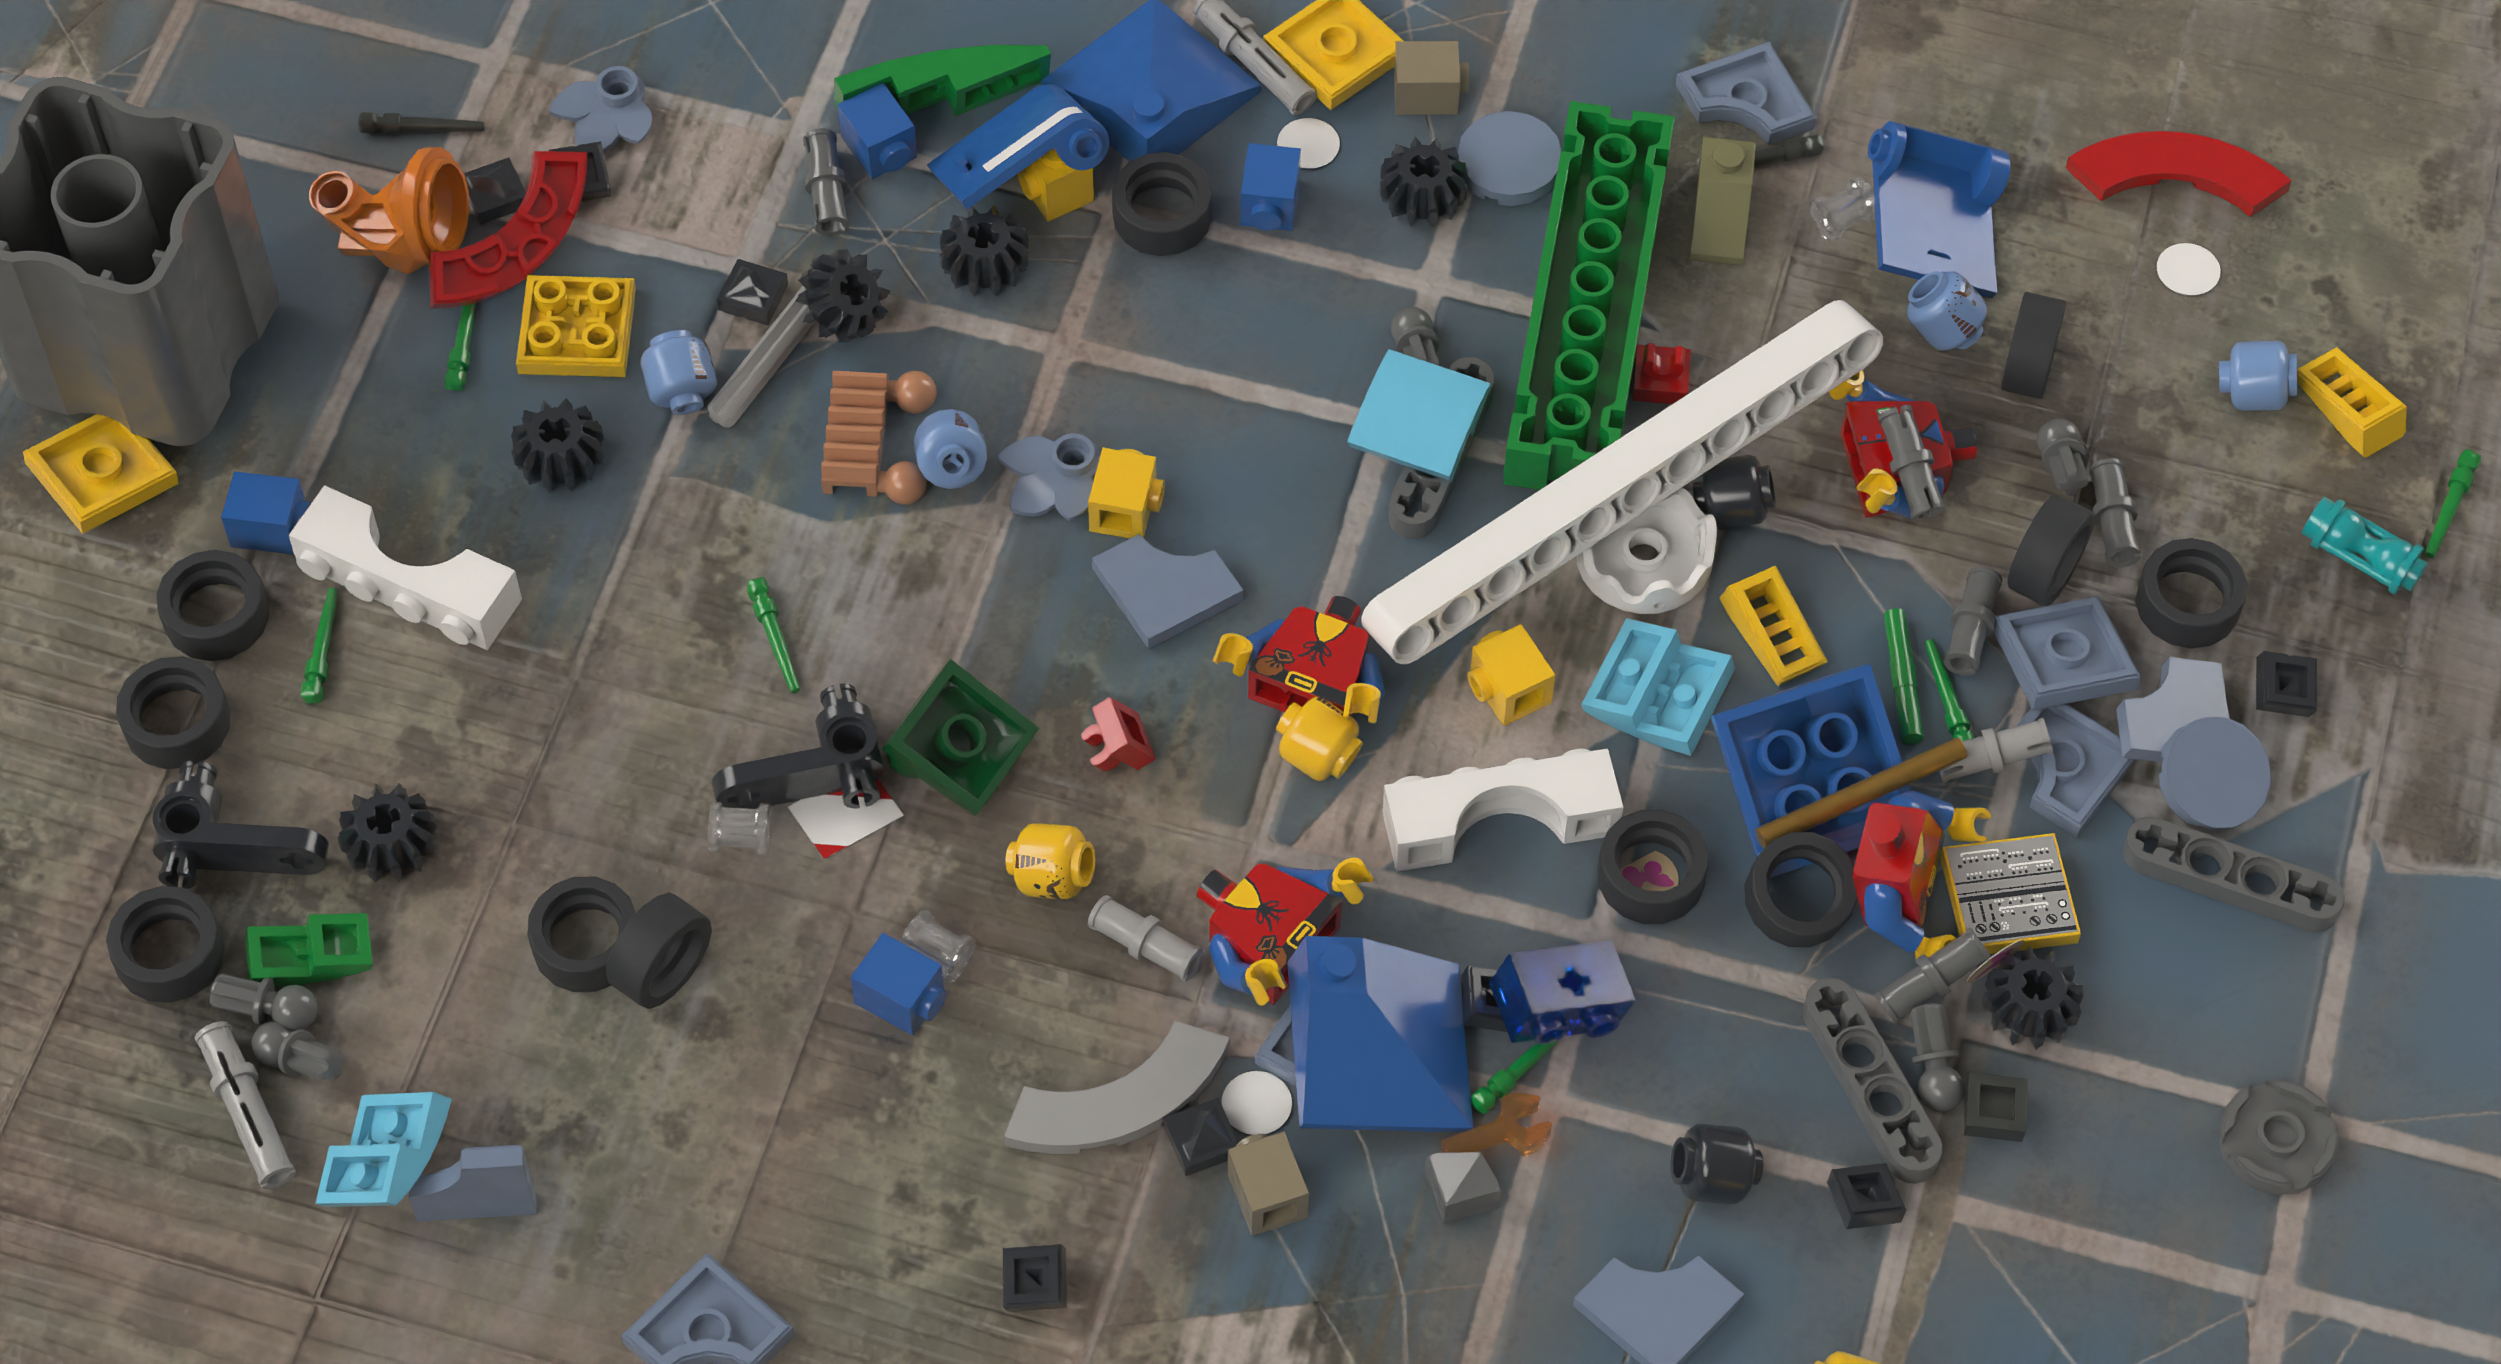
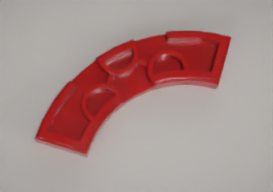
M2151 131L2116 136L2083 148L2069 156L2066 164V169L2101 202L2114 194L2131 188L2157 185L2160 180H2180L2192 182L2194 188L2209 192L2232 203L2249 217H2252L2287 193L2292 181L2273 165L2240 147L2218 139L2184 132Z
M534 151L531 156V173L525 196L516 213L505 226L494 235H490L473 245L456 250L431 252L429 255L430 309L459 307L493 298L527 279V275L533 274L559 246L578 212L587 175V152Z

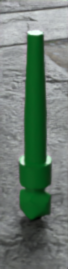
M476 303L463 306L455 345L450 350L448 357V370L444 378L447 390L461 392L465 387V372L469 369L471 353L468 350Z
M2466 449L2460 454L2457 460V468L2453 470L2449 479L2448 487L2450 489L2440 510L2425 552V556L2428 558L2435 557L2455 516L2463 494L2467 493L2474 480L2473 472L2477 470L2481 463V455L2470 449Z
M764 577L750 579L747 585V593L751 601H755L752 606L757 620L763 623L771 648L792 694L800 691V687L777 620L779 613L772 597H768L769 585Z
M332 587L328 589L312 657L306 663L304 679L306 681H303L300 692L306 704L321 703L324 689L321 684L326 682L329 664L326 660L338 590Z
M1929 639L1924 644L1946 711L1944 720L1951 735H1954L1953 739L1958 737L1962 742L1973 739L1975 737L1969 730L1971 725L1966 711L1960 708L1935 641Z
M1567 1017L1523 1053L1506 1070L1500 1069L1487 1081V1088L1481 1086L1471 1095L1472 1106L1484 1115L1496 1105L1495 1099L1498 1097L1504 1098L1516 1087V1081L1531 1069L1575 1025L1574 1020L1571 1017Z

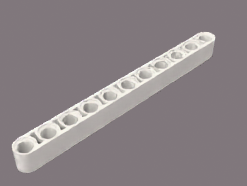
M1842 300L1833 301L1377 595L1364 609L1361 617L1362 626L1395 662L1409 664L1418 660L1866 368L1875 360L1883 346L1881 332Z

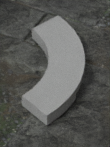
M1174 1020L1168 1035L1153 1055L1138 1068L1113 1082L1087 1090L1071 1092L1038 1090L1024 1086L1005 1132L1004 1146L1046 1154H1078L1080 1149L1097 1148L1113 1143L1120 1146L1139 1139L1159 1129L1164 1117L1177 1113L1187 1103L1192 1104L1198 1098L1222 1065L1230 1047V1037Z

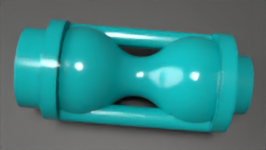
M2324 496L2301 532L2302 535L2312 540L2310 546L2317 550L2320 547L2328 553L2337 556L2376 579L2379 583L2388 586V592L2396 595L2401 587L2411 592L2428 565L2427 562L2420 559L2424 547L2419 544L2412 546L2409 542L2391 534L2362 517L2354 510L2347 508L2345 501L2338 499L2335 503ZM2368 533H2370L2371 535L2375 536V537L2378 538V539H2375V538L2371 537Z

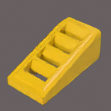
M2336 347L2297 369V383L2346 441L2363 457H2369L2402 438L2406 433L2407 406L2339 348ZM2336 373L2341 375L2340 378L2327 385L2322 382ZM2350 389H2353V390H2354V391L2348 393L2347 395H2345V396H2343V397H2340V395H2342L2343 393L2349 391ZM2364 405L2367 406L2366 408H2364L2363 410H2361V411H2359V412L2356 411L2357 409L2363 407Z
M1776 565L1729 585L1719 599L1730 619L1777 686L1827 664L1828 661ZM1764 596L1769 604L1754 610L1750 602ZM1776 613L1780 621L1764 628L1760 620ZM1785 631L1789 632L1792 639L1773 646L1770 640L1771 637ZM1800 648L1805 657L1784 666L1780 656Z

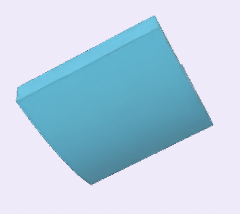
M1388 349L1368 389L1347 443L1351 448L1452 482L1469 435L1473 436L1491 384Z
M1626 618L1581 705L1584 712L1617 730L1653 745L1691 756L1735 671V666L1731 655L1681 644L1675 629Z
M435 1092L362 1095L350 1145L329 1146L315 1204L324 1207L396 1206L410 1191L430 1160L443 1130L452 1098Z

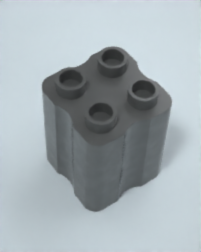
M52 77L44 79L27 91L6 127L7 143L0 159V358L13 392L20 400L27 404L61 414L91 413L112 418L124 425L132 434L169 445L187 446L197 443L213 430L231 396L230 379L236 362L251 345L260 340L279 302L278 288L233 133L223 121L177 107L148 109L134 106L118 98L108 88L72 78Z

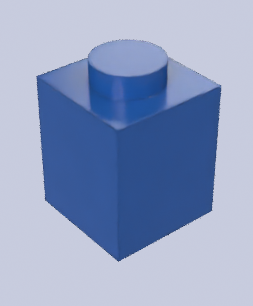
M884 83L837 104L841 137L871 179L888 171L899 170L909 161L917 158L915 126Z
M1248 143L1241 188L1240 225L1256 227L1267 231L1275 229L1293 231L1300 183L1301 148Z
M234 471L221 516L230 547L294 554L289 534L311 505V502L305 500L300 480Z
M885 933L880 935L850 977L854 1004L912 1036L924 1019L932 1021L936 1017L946 999L947 993L944 990L942 965Z

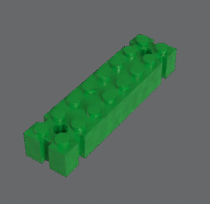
M1570 101L1564 131L1563 148L1560 153L1517 386L1515 410L1512 414L1506 446L1502 485L1541 490L1547 486L1548 480L1555 481L1622 437L1675 116L1633 110L1632 119L1624 120L1611 118L1612 107Z

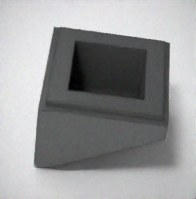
M1481 1152L1436 1153L1426 1156L1425 1174L1443 1224L1500 1208L1502 1197L1500 1185Z

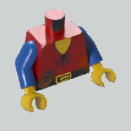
M1343 596L1332 597L1324 614L1300 606L1294 608L1286 620L1278 619L1250 636L1243 637L1239 634L1226 633L1220 638L1212 661L1216 664L1219 662L1234 664L1232 672L1238 677L1243 676L1246 667L1250 666L1248 670V699L1282 712H1286L1293 702L1303 707L1312 698L1321 697L1342 710L1343 717L1349 718V716L1353 717V713H1361L1369 716V723H1376L1378 708L1385 695L1379 658L1369 651L1370 634L1364 629L1355 626L1361 614V609L1353 600Z
M1916 791L1898 794L1892 797L1887 804L1872 803L1868 810L1853 869V881L1865 926H1868L1871 930L1906 952L1911 953L1915 951L1916 959L1923 954L1929 958L1955 940L1956 937L1953 935L1927 938L1924 936L1923 929L1945 834L1943 830L1947 829L1950 837L1956 842H1984L1987 840V837L1976 833L1974 821L1975 819H1991L1990 812L1986 808L1953 809L1951 803Z
M1356 857L1348 858L1339 863L1335 869L1324 870L1289 867L1273 868L1265 863L1255 865L1239 884L1216 869L1211 871L1199 886L1196 897L1215 910L1209 920V952L1221 983L1225 987L1253 995L1258 1005L1263 1006L1268 1002L1274 1005L1289 988L1287 962L1305 936L1333 937L1341 925L1342 901L1338 898L1345 896L1351 904H1358L1362 901L1364 894L1358 887V884L1362 882L1371 883L1374 880V877L1362 860Z

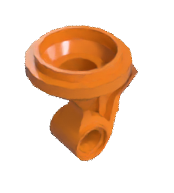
M442 147L418 149L404 170L375 195L369 194L346 173L337 170L328 171L320 175L312 183L309 190L311 206L340 235L337 249L343 255L374 256L385 266L407 275L425 265H429V255L431 252L458 249L463 242L468 227L470 210L469 190L465 174L458 162L453 159L451 153Z

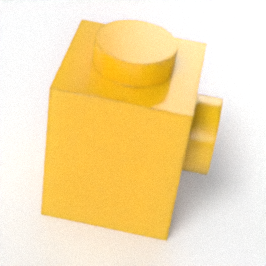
M1054 148L1017 174L1020 187L1029 200L1034 201L1047 222L1094 201L1093 168L1088 170L1070 168L1059 158Z
M1102 447L1088 500L1090 532L1129 539L1140 534L1144 538L1150 511L1160 512L1165 489V480L1157 479L1155 456L1144 455L1134 449L1115 450Z
M1522 624L1505 632L1502 630L1493 631L1472 647L1471 669L1467 673L1470 688L1480 702H1488L1503 726L1552 704L1555 673Z

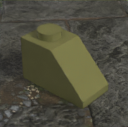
M1703 137L1697 174L1690 260L1743 265L1756 142Z

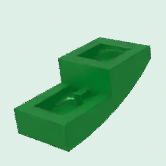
M367 913L309 914L306 925L247 927L245 949L248 980L261 983L264 978H270L274 980L275 988L347 977L371 970L373 965Z

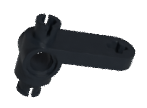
M846 683L839 684L842 695L841 699H837L834 685L825 688L820 693V700L824 710L818 714L815 723L821 747L731 765L715 774L712 779V788L717 807L727 812H745L841 791L843 792V803L848 808H860L858 793L863 794L865 807L876 803L880 798L876 781L883 775L884 766L879 749L877 729L873 723L871 710L867 705L857 702L855 687ZM849 747L861 749L854 754L841 753L843 749Z
M193 761L183 762L179 769V781L172 782L166 786L163 799L155 807L153 825L156 830L153 853L163 862L158 879L166 886L178 887L179 877L183 876L182 887L185 889L194 887L197 881V869L311 875L321 872L326 866L329 842L323 835L313 830L299 827L218 823L223 797L213 787L214 781L217 778V769L206 762L198 761L196 774L192 773ZM197 826L188 833L178 834L184 827Z

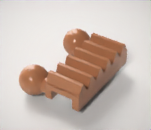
M833 371V388L830 390L828 425H826V443H824L823 447L824 462L821 464L823 494H833L834 486L866 487L867 496L878 497V493H886L892 501L901 505L917 502L922 498L927 488V479L923 476L917 464L901 461L893 464L887 471H880L888 402H896L902 410L911 414L927 411L932 407L937 396V389L933 379L921 371L906 372L898 380H889L887 373Z

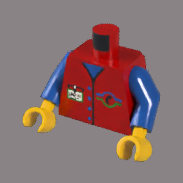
M1863 370L1829 391L1830 397L1835 400H1841L1847 396V399L1850 401L1846 402L1840 434L1865 518L1887 512L1911 518V512L1900 479L1892 475L1889 463L1893 458L1882 425L1878 421V416L1881 413L1896 407L1899 414L1901 413V406H1912L1913 416L1924 448L1932 451L1935 460L1931 465V469L1941 496L1947 492L1953 462L1976 458V438L1971 427L1943 431L1936 405L1930 401H1915L1883 390L1866 380Z

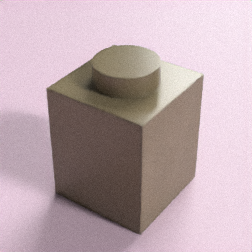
M1396 41L1394 61L1395 115L1458 114L1459 93H1469V62H1459L1458 41Z
M1285 1132L1271 1136L1267 1134L1251 1135L1241 1140L1236 1147L1228 1149V1177L1251 1236L1308 1218L1309 1192Z

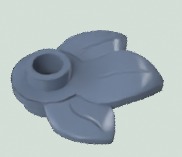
M613 66L603 70L597 77L596 82H574L557 95L549 108L550 115L576 122V146L601 141L603 152L613 147L620 137L631 143H641L649 134L653 121L652 112L644 103L645 87L643 81L634 71L624 66Z
M1070 433L1061 436L1056 441L1041 436H1031L1012 443L998 455L999 461L1006 468L1020 476L1010 499V509L1013 513L1035 517L1046 514L1056 507L1062 517L1071 521L1088 510V500L1100 452L1097 446L1086 436ZM1072 460L1081 462L1079 465H1067L1066 463Z

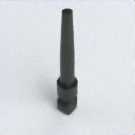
M361 112L358 118V128L361 133H376L378 129H381L384 134H400L401 131H484L485 122L432 117H402L400 113H384L383 116H378L376 112Z
M1820 134L1808 136L1802 142L1798 138L1782 141L1781 145L1755 150L1754 164L1780 159L1788 162L1802 159L1804 154L1808 157L1819 156L1824 152L1825 142Z

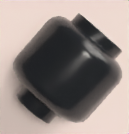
M1753 455L1726 458L1703 473L1702 481L1693 482L1695 503L1704 514L1708 513V515L1712 514L1714 516L1718 530L1760 524L1766 519L1768 509L1776 508L1775 489L1770 466H1761L1759 460Z
M1696 1124L1687 1130L1684 1137L1677 1138L1673 1145L1670 1160L1672 1179L1675 1184L1680 1185L1686 1197L1694 1201L1737 1204L1745 1199L1752 1185L1759 1184L1764 1167L1763 1155L1760 1150L1754 1148L1753 1140L1746 1130L1734 1126Z

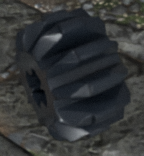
M1415 136L1410 144V149L1396 144L1391 153V158H1385L1384 163L1381 165L1380 178L1382 181H1380L1379 193L1382 197V202L1389 203L1392 217L1407 214L1410 227L1418 219H1426L1432 228L1437 222L1438 216L1452 220L1457 206H1463L1467 198L1468 186L1466 183L1468 182V169L1466 163L1459 161L1456 147L1441 150L1438 138L1430 145H1422Z
M993 205L987 213L979 214L971 206L968 218L953 215L950 229L942 230L940 237V250L942 251L940 253L941 268L944 269L945 274L951 275V281L954 283L955 289L969 284L970 291L974 297L982 288H990L997 296L1001 289V283L1016 287L1019 273L1027 271L1029 264V252L1027 251L1029 248L1028 235L1025 232V228L1018 227V221L1015 219L1014 213L999 217V211Z
M839 249L831 253V255L822 254L815 258L812 264H810L811 269L802 273L798 279L806 290L798 294L795 301L807 305L810 312L806 313L803 322H819V337L827 338L835 334L838 342H849L855 336L864 337L872 333L874 328H876L875 322L883 319L888 312L880 301L887 298L891 290L878 286L876 281L880 278L883 270L873 269L869 271L867 269V254H858L852 258L848 249Z
M565 398L559 407L551 408V405L543 399L539 413L524 410L523 417L521 418L522 425L513 426L511 434L513 450L511 453L514 465L518 467V470H523L524 478L528 481L529 485L542 481L544 488L550 493L558 483H565V486L573 491L575 479L578 477L592 481L594 474L593 466L603 464L605 454L602 441L604 440L601 425L598 424V421L593 420L592 413L588 411L587 406L585 405L573 410L572 404Z
M375 783L372 792L373 797L365 799L354 794L352 800L354 810L340 812L339 823L342 831L339 832L338 843L341 851L347 855L350 867L356 873L367 869L369 878H372L376 883L385 872H391L392 877L400 883L403 875L402 869L408 866L421 872L423 866L421 855L434 854L436 843L433 835L436 833L437 824L434 814L427 811L426 801L419 793L408 797L406 789L399 783L390 794H384L383 789Z
M2030 946L2023 951L2021 960L2007 953L2001 959L1999 969H1993L1987 976L1985 986L1988 992L1985 993L1982 1001L1983 1011L1993 1014L1991 1020L1993 1031L2007 1028L2011 1030L2009 1039L2012 1046L2018 1043L2022 1036L2029 1037L2036 1050L2043 1046L2046 1037L2059 1044L2065 1038L2068 1027L2077 1025L2082 1011L2078 1004H2081L2084 996L2083 985L2073 982L2075 976L2074 965L2060 968L2055 966L2057 958L2054 951L2046 955L2044 960L2037 959Z

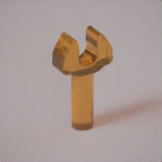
M1515 1092L1503 1096L1501 1112L1495 1121L1441 1139L1440 1146L1442 1153L1479 1152L1501 1143H1507L1516 1148L1522 1156H1528L1537 1152L1548 1140L1551 1134L1552 1123L1547 1121L1529 1128L1520 1126L1516 1120L1537 1112L1540 1097Z

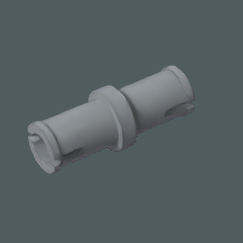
M2044 718L1995 733L1993 728L1981 730V737L1963 741L1967 750V758L1941 769L1939 772L1942 782L1947 783L1949 780L1992 769L1994 774L2005 771L2003 765L2046 753H2053Z
M1108 895L1101 897L1090 913L1088 919L1089 928L1094 931L1097 930L1128 947L1129 955L1135 959L1143 961L1147 958L1176 974L1185 982L1189 981L1196 974L1203 961L1204 951L1201 947L1194 946L1164 929L1163 921L1152 915L1144 918L1112 900Z

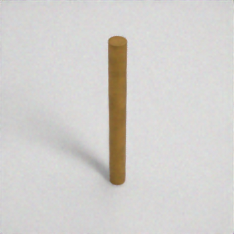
M1954 738L1755 829L1758 842L1765 849L1774 839L1792 832H1805L1966 759L1968 755L1965 745L1960 738Z

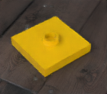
M1316 0L1263 36V40L1310 87L1316 90L1317 98L1330 110L1394 67L1395 43L1396 41H1404L1360 0Z
M95 414L23 451L25 464L82 534L179 484L177 472L149 438L132 434L120 422L99 414Z

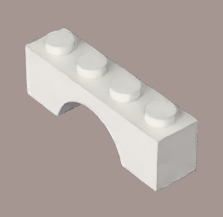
M324 485L289 534L298 567L314 579L324 580L328 578L345 586L351 594L363 601L370 602L374 599L388 605L407 621L413 623L423 621L439 628L445 636L456 643L466 645L470 642L488 650L522 600L515 570L468 549L446 562L432 566H409L396 562L383 554L378 548L380 534L372 506Z
M1580 748L1570 750L1562 756L1540 760L1518 758L1503 766L1485 769L1463 767L1453 771L1451 774L1423 778L1421 776L1404 777L1393 784L1384 785L1382 813L1395 869L1398 872L1452 863L1455 848L1464 832L1477 821L1492 815L1514 813L1532 817L1548 826L1563 844L1604 838L1607 830L1622 817L1623 804L1608 748L1595 751Z

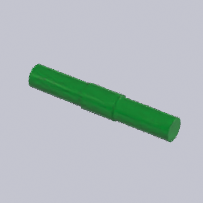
M1894 608L1884 613L1890 657L1889 666L1893 693L1896 700L1901 741L1904 744L1913 745L1922 742L1924 739L1917 694L1918 686L1914 659L1911 653L1906 612L1903 609Z

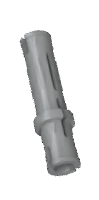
M1224 0L1197 1L1193 8L1194 17L1200 20L1219 39V47L1228 56L1235 55L1289 109L1293 116L1303 114L1313 105L1317 98L1316 90L1310 87L1257 34V27L1249 18H1241Z
M226 1021L214 1022L202 1028L195 1035V1041L200 1047L213 1076L210 1081L211 1089L215 1097L223 1099L238 1132V1136L258 1176L260 1186L263 1189L277 1188L289 1182L295 1176L296 1169L289 1160L274 1122L256 1086L259 1077L254 1065L250 1062H245L233 1036L231 1025ZM227 1065H229L228 1067H229V1069H230V1071H231V1074H232V1076L234 1077V1079H235V1081H236V1083H237V1085H238V1087H239L240 1093H239V1091H238V1089H237V1086L235 1085V1083H234V1081H233V1079H232V1077H231V1075H230V1072H229V1070H228V1068H227ZM250 1115L252 1116V1119H253V1121H254V1123H255V1125H256V1128H257V1130H258V1132H259V1134H260V1136H261V1139H262V1141H263V1146H262L261 1141H260V1139H259V1137H258V1135H257V1133H256V1130H255V1128H254V1126H253V1124H252V1121H251V1119H250Z

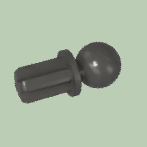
M1406 307L1398 311L1393 317L1390 327L1391 335L1396 342V351L1441 366L1437 355L1439 341L1436 333L1433 331V323L1428 313L1418 307Z
M2054 418L2045 422L2037 434V446L2042 453L2044 468L2053 475L2058 490H2066L2068 496L2078 495V489L2088 484V477L2084 467L2086 451L2081 443L2079 430L2071 421L2063 418Z
M220 974L214 980L210 990L211 1006L252 1016L255 1024L262 1025L269 1014L272 1015L275 1022L293 1031L304 1030L315 1021L318 1014L317 999L309 989L300 985H290L278 992H274V980L270 978H264L260 983Z
M1937 1003L1920 1005L1913 1008L1910 1013L1918 1056L1912 1057L1913 1064L1925 1063L1926 1071L1918 1083V1094L1922 1103L1930 1110L1948 1112L1955 1109L1962 1102L1965 1094L1963 1078L1955 1069L1949 1067L1948 1061L1949 1059L1959 1057V1050H1952L1943 1005Z
M275 1021L264 1023L255 1031L251 1041L253 1055L261 1064L271 1068L280 1067L282 1072L287 1075L300 1076L305 1074L320 1081L326 1079L334 1081L341 1075L340 1066L344 1062L343 1054L335 1048L316 1042L314 1035L302 1029L293 1031Z

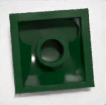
M949 659L896 726L882 750L886 752L889 763L899 774L907 778H920L975 816L1034 737L1039 727L956 662Z

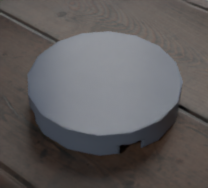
M1504 111L1488 114L1471 123L1461 136L1458 155L1459 161L1466 163L1468 169V182L1466 185L1474 195L1484 200L1485 195L1491 199H1498L1499 205L1516 206L1532 203L1548 194L1555 185L1562 149L1558 136L1545 122L1529 114Z
M2203 717L2178 728L2164 744L2160 757L2163 758L2162 772L2159 773L2160 788L2169 807L2185 823L2197 828L2227 830L2252 819L2264 805L2271 784L2269 759L2260 740L2243 724L2226 717Z

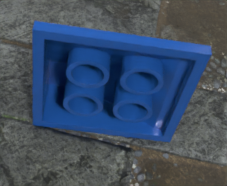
M1160 0L1147 1L1041 80L1042 85L1053 84L1061 87L1100 122L1108 133L1109 145L1129 162L1151 153L1168 152L1179 155L1261 92V84Z
M1870 664L1832 673L1711 716L1756 858L1764 850L1756 837V828L1902 762ZM1910 785L1899 788L1805 832L1816 833L1831 839L1845 852L1857 849L1860 846L1870 805L1872 803L1887 804L1892 797L1911 791ZM1789 859L1780 863L1772 871L1770 878L1813 863L1805 859Z
M1305 936L1287 962L1300 1128L1470 1133L1473 1130L1459 964L1365 938Z

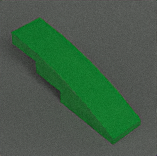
M984 45L936 50L884 61L834 78V105L838 110L837 104L884 83L906 115L947 100L954 115L958 116L1041 83V80L1048 76L1050 72L1051 52L1047 45Z

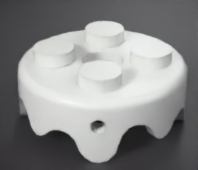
M1680 488L1577 555L1576 564L1583 581L1597 597L1613 607L1637 614H1659L1674 610L1696 596L1710 576L1716 544V520L1712 514L1705 515L1699 509L1690 493L1684 488ZM1647 544L1654 547L1659 555L1652 560H1640L1631 554L1630 549L1636 545Z

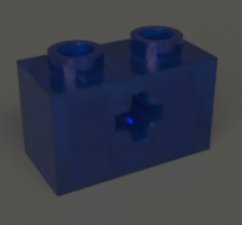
M1612 940L1510 952L1489 982L1511 1043L1535 1040L1538 1044H1549L1564 1036L1587 1034L1591 1038L1605 1036L1619 1027L1620 1021L1636 1001Z

